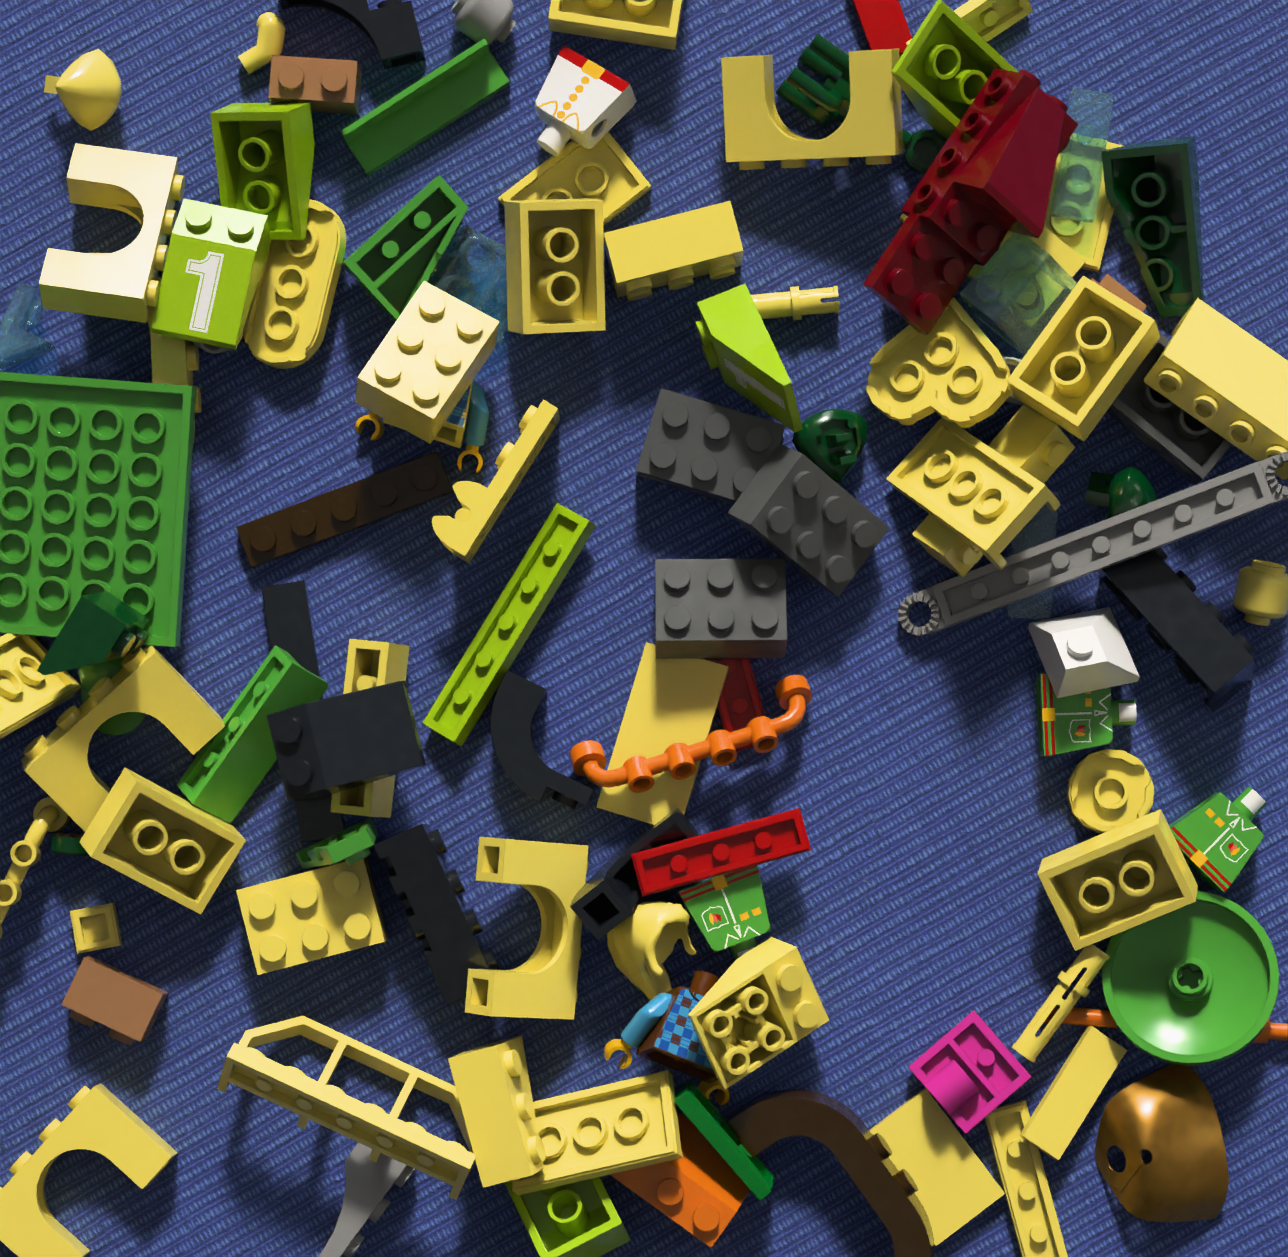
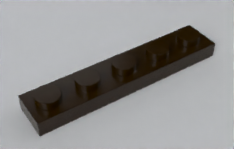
M436 451L237 526L236 528L250 566L256 568L452 494L453 491L440 456Z

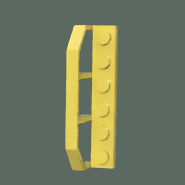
M305 1016L246 1030L239 1044L233 1043L226 1056L217 1086L218 1090L225 1092L229 1084L232 1083L300 1115L297 1126L304 1130L309 1120L371 1148L369 1160L377 1163L382 1153L453 1186L448 1197L457 1200L475 1162L476 1155L473 1154L454 1085ZM301 1035L333 1050V1053L319 1080L316 1081L307 1077L298 1068L284 1066L266 1058L263 1053L252 1047ZM343 1055L405 1083L390 1114H387L381 1107L375 1104H365L346 1095L340 1088L328 1085ZM413 1088L450 1105L469 1151L457 1142L445 1141L426 1132L423 1127L416 1123L404 1122L398 1119Z

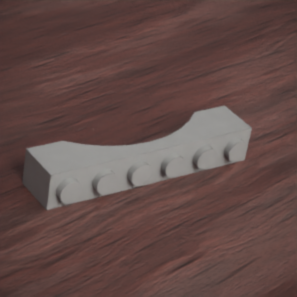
M358 1143L345 1160L346 1185L342 1210L333 1234L318 1257H340L342 1254L346 1257H351L365 1238L358 1233L367 1219L374 1223L377 1222L391 1203L384 1197L391 1186L395 1183L401 1188L415 1169L382 1153L377 1163L369 1160L372 1149Z

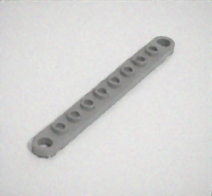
M1288 452L1255 462L1006 557L1004 559L1008 564L1002 570H999L991 563L968 572L964 578L959 575L907 596L900 604L898 610L899 622L908 633L916 636H927L1287 500L1288 487L1282 486L1277 482L1276 471L1280 465L1288 462ZM925 602L931 608L932 618L925 626L917 627L910 621L909 612L916 603Z

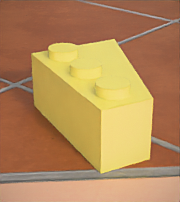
M522 1035L478 1046L448 1058L473 1154L476 1155L475 1161L482 1187L532 1176L544 1169L545 1147L538 1134Z

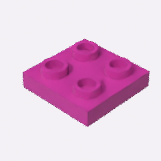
M974 1010L908 1066L965 1134L971 1131L1032 1078Z

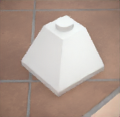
M1110 607L1029 623V632L1057 698L1138 682L1140 676Z

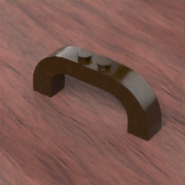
M786 1089L755 1098L730 1116L727 1124L752 1158L776 1141L790 1136H806L823 1143L833 1152L888 1229L894 1244V1257H934L933 1231L928 1215L915 1195V1192L918 1191L916 1183L905 1169L898 1171L889 1157L892 1155V1151L885 1139L879 1133L872 1135L863 1121L843 1103L822 1093L810 1090Z

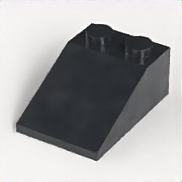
M405 681L308 702L267 715L287 800L312 801L426 766Z

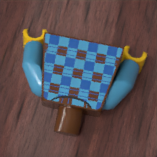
M695 971L690 989L679 986L666 993L656 995L634 1015L621 1033L622 1040L613 1039L606 1044L604 1048L606 1061L611 1058L614 1051L622 1050L625 1052V1055L618 1062L619 1069H625L632 1062L630 1050L632 1047H638L636 1055L702 1080L698 1088L707 1099H709V1095L713 1090L718 1089L715 1096L716 1102L719 1105L726 1104L730 1097L728 1089L724 1090L721 1088L688 1017L691 1010L719 978L708 972Z

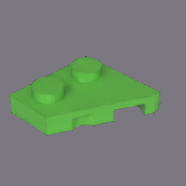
M369 817L297 851L295 854L303 869L331 865L343 859L347 865H350L371 854L369 849L375 843L378 830L372 818Z

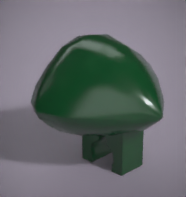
M823 410L811 415L801 423L803 430L794 432L792 442L798 452L804 454L836 482H842L851 472L861 455L867 439L868 423L860 414L849 410Z
M1126 467L1115 475L1091 471L1085 503L1108 507V513L1105 514L1104 520L1156 501L1154 488L1146 476L1134 467Z

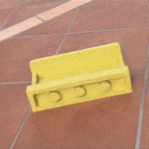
M1197 298L1171 333L1173 335L1157 362L1145 376L1144 382L1257 462L1283 452H1288V360ZM1288 462L1280 465L1276 471V475L1284 480L1288 478Z

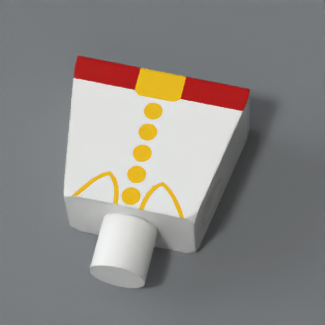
M564 45L535 101L534 107L540 120L547 125L537 139L539 146L554 156L559 155L569 139L586 149L593 148L637 102L630 83Z

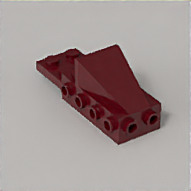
M994 69L901 209L908 217L863 283L869 291L919 333L929 335L973 266L977 264L985 267L987 262L998 252L1000 243L1008 231L1034 238H1039L1043 232L1056 159L1059 153L1068 146L1070 137L1079 124L1066 113L1068 110L1067 105L1058 98L1047 95L1039 88L1042 84L1041 81L1026 70L1020 69L1019 72Z

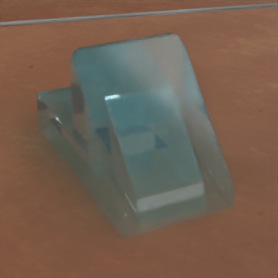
M22 282L19 283L0 324V369L56 348L50 342L27 332L29 326H36L44 309L40 292Z

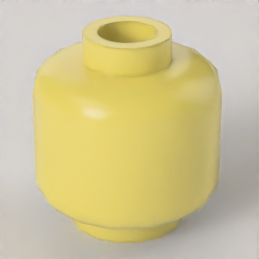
M1253 560L1252 566H1245L1240 570L1233 597V605L1240 612L1245 613L1244 621L1256 625L1269 626L1271 619H1280L1286 616L1288 612V574L1285 573L1287 567L1270 561Z

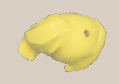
M663 901L637 904L629 917L607 933V946L616 967L645 994L649 1001L659 993H666L672 990L669 975L663 963L673 951L677 940L682 939L688 954L692 956L696 954L688 934L690 915L681 904Z

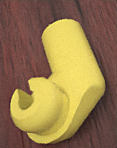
M272 12L263 13L257 19L256 25L259 29L256 46L238 56L249 75L271 62L272 55H280L282 53L286 29L283 20Z

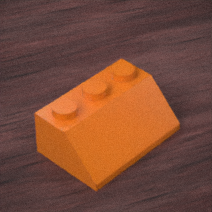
M677 1111L682 1158L610 1175L712 1248L738 1211L750 1189L691 1120Z

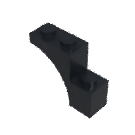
M279 0L282 9L314 7L334 12L348 19L371 40L378 51L385 70L426 60L411 0L402 2V0H385L377 5L378 9L374 10L369 9L367 0Z

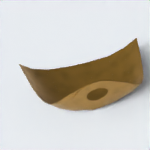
M1171 1064L1122 1089L1108 1102L1104 1108L1098 1129L1095 1159L1104 1179L1124 1208L1137 1218L1152 1222L1216 1219L1226 1201L1229 1174L1226 1150L1212 1097L1199 1075L1189 1066ZM1113 1145L1119 1147L1126 1158V1167L1121 1173L1114 1171L1108 1162L1107 1152ZM1143 1149L1149 1150L1152 1155V1161L1147 1165L1142 1160L1141 1151Z

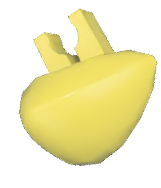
M100 49L81 55L60 77L49 75L45 77L44 92L58 94L60 101L71 117L90 131L105 124L119 105L122 94L121 80L112 60Z

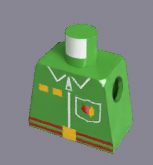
M1047 673L1035 676L1039 757H1048L1110 744L1113 742L1112 726L1136 725L1137 712L1135 700H1111V687L1057 698Z
M1247 787L1233 802L1221 792L1214 793L1169 825L1186 862L1216 892L1224 893L1231 886L1264 837V834L1251 821L1267 803L1250 787Z
M757 865L719 875L678 891L714 953L730 947L736 960L758 946L755 940L756 936L771 931Z

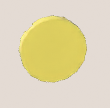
M1104 749L1088 754L1075 765L1068 779L1067 799L1072 814L1082 826L1098 834H1103L1148 815L1153 805L1154 785L1149 772L1137 757L1123 750Z

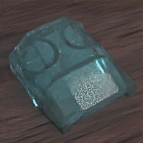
M461 225L455 231L427 283L498 320L499 327L496 343L501 344L505 337L502 334L508 323L506 247L467 225Z

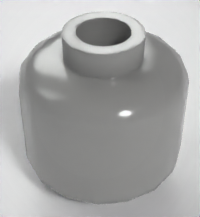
M456 0L451 8V12L455 14L454 26L476 43L482 39H485L489 45L495 39L503 43L516 24L510 18L514 11V4L511 0Z

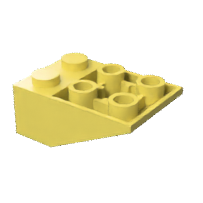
M773 937L768 938L736 959L688 1014L720 1086L724 1090L829 1021L797 947Z

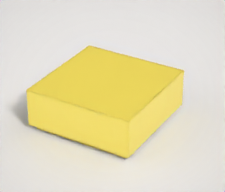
M115 903L70 911L77 954L122 945Z

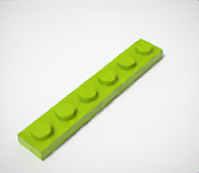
M556 503L433 704L423 724L462 747L596 525Z

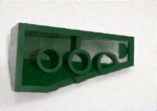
M1195 136L1152 140L1103 150L1101 152L1105 193L1123 227L1124 237L1127 243L1130 244L1141 268L1140 273L1160 317L1184 316L1197 298L1204 302L1199 175Z

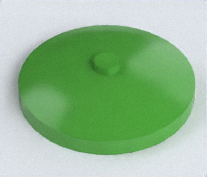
M1197 891L1196 902L1113 935L1105 952L1110 958L1102 967V985L1105 1000L1113 1020L1133 1045L1146 1054L1167 1063L1183 1066H1201L1217 1063L1236 1055L1248 1047L1260 1035L1269 1022L1276 1005L1279 990V969L1276 954L1268 935L1248 911L1233 901L1216 894Z

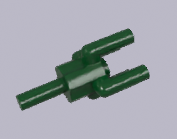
M817 33L810 45L799 56L798 61L825 79L823 85L821 86L795 67L787 79H784L775 94L818 124L827 123L832 116L843 123L850 106L849 55ZM902 128L904 149L913 135Z

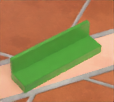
M482 39L344 128L341 134L358 163L369 177L510 86V81L491 54L489 44L485 39Z
M275 645L222 721L225 727L203 746L177 783L178 788L193 805L227 823L233 822L277 760L267 715L319 700L328 688V683L303 668L288 652Z

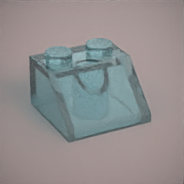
M1013 232L961 291L960 296L969 312L1025 356L1077 283L1049 253L1026 235Z

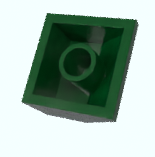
M108 591L83 595L37 671L42 675H48L122 658L129 653L134 655L142 647L148 636L144 629L150 619Z

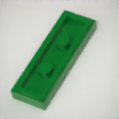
M689 1080L677 1090L674 1102L761 1201L772 1192L774 1175L757 1155L752 1158L727 1124L726 1119L693 1081Z

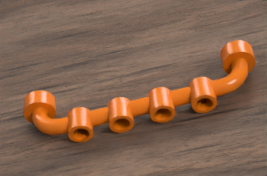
M787 676L781 679L774 689L780 707L787 710L784 715L774 719L766 716L756 717L747 724V727L730 733L727 730H716L711 732L705 741L689 746L685 743H675L667 747L664 754L646 759L643 756H634L626 760L623 767L614 770H604L607 760L602 745L599 742L592 740L580 742L569 752L573 771L579 776H586L590 782L597 786L610 788L628 783L629 789L632 792L642 793L654 785L652 775L669 770L672 778L677 780L686 779L693 775L696 770L694 762L711 757L714 765L726 766L736 760L737 748L752 744L754 750L758 753L770 752L778 746V735L794 729L803 720L806 705L812 699L811 689L804 676Z

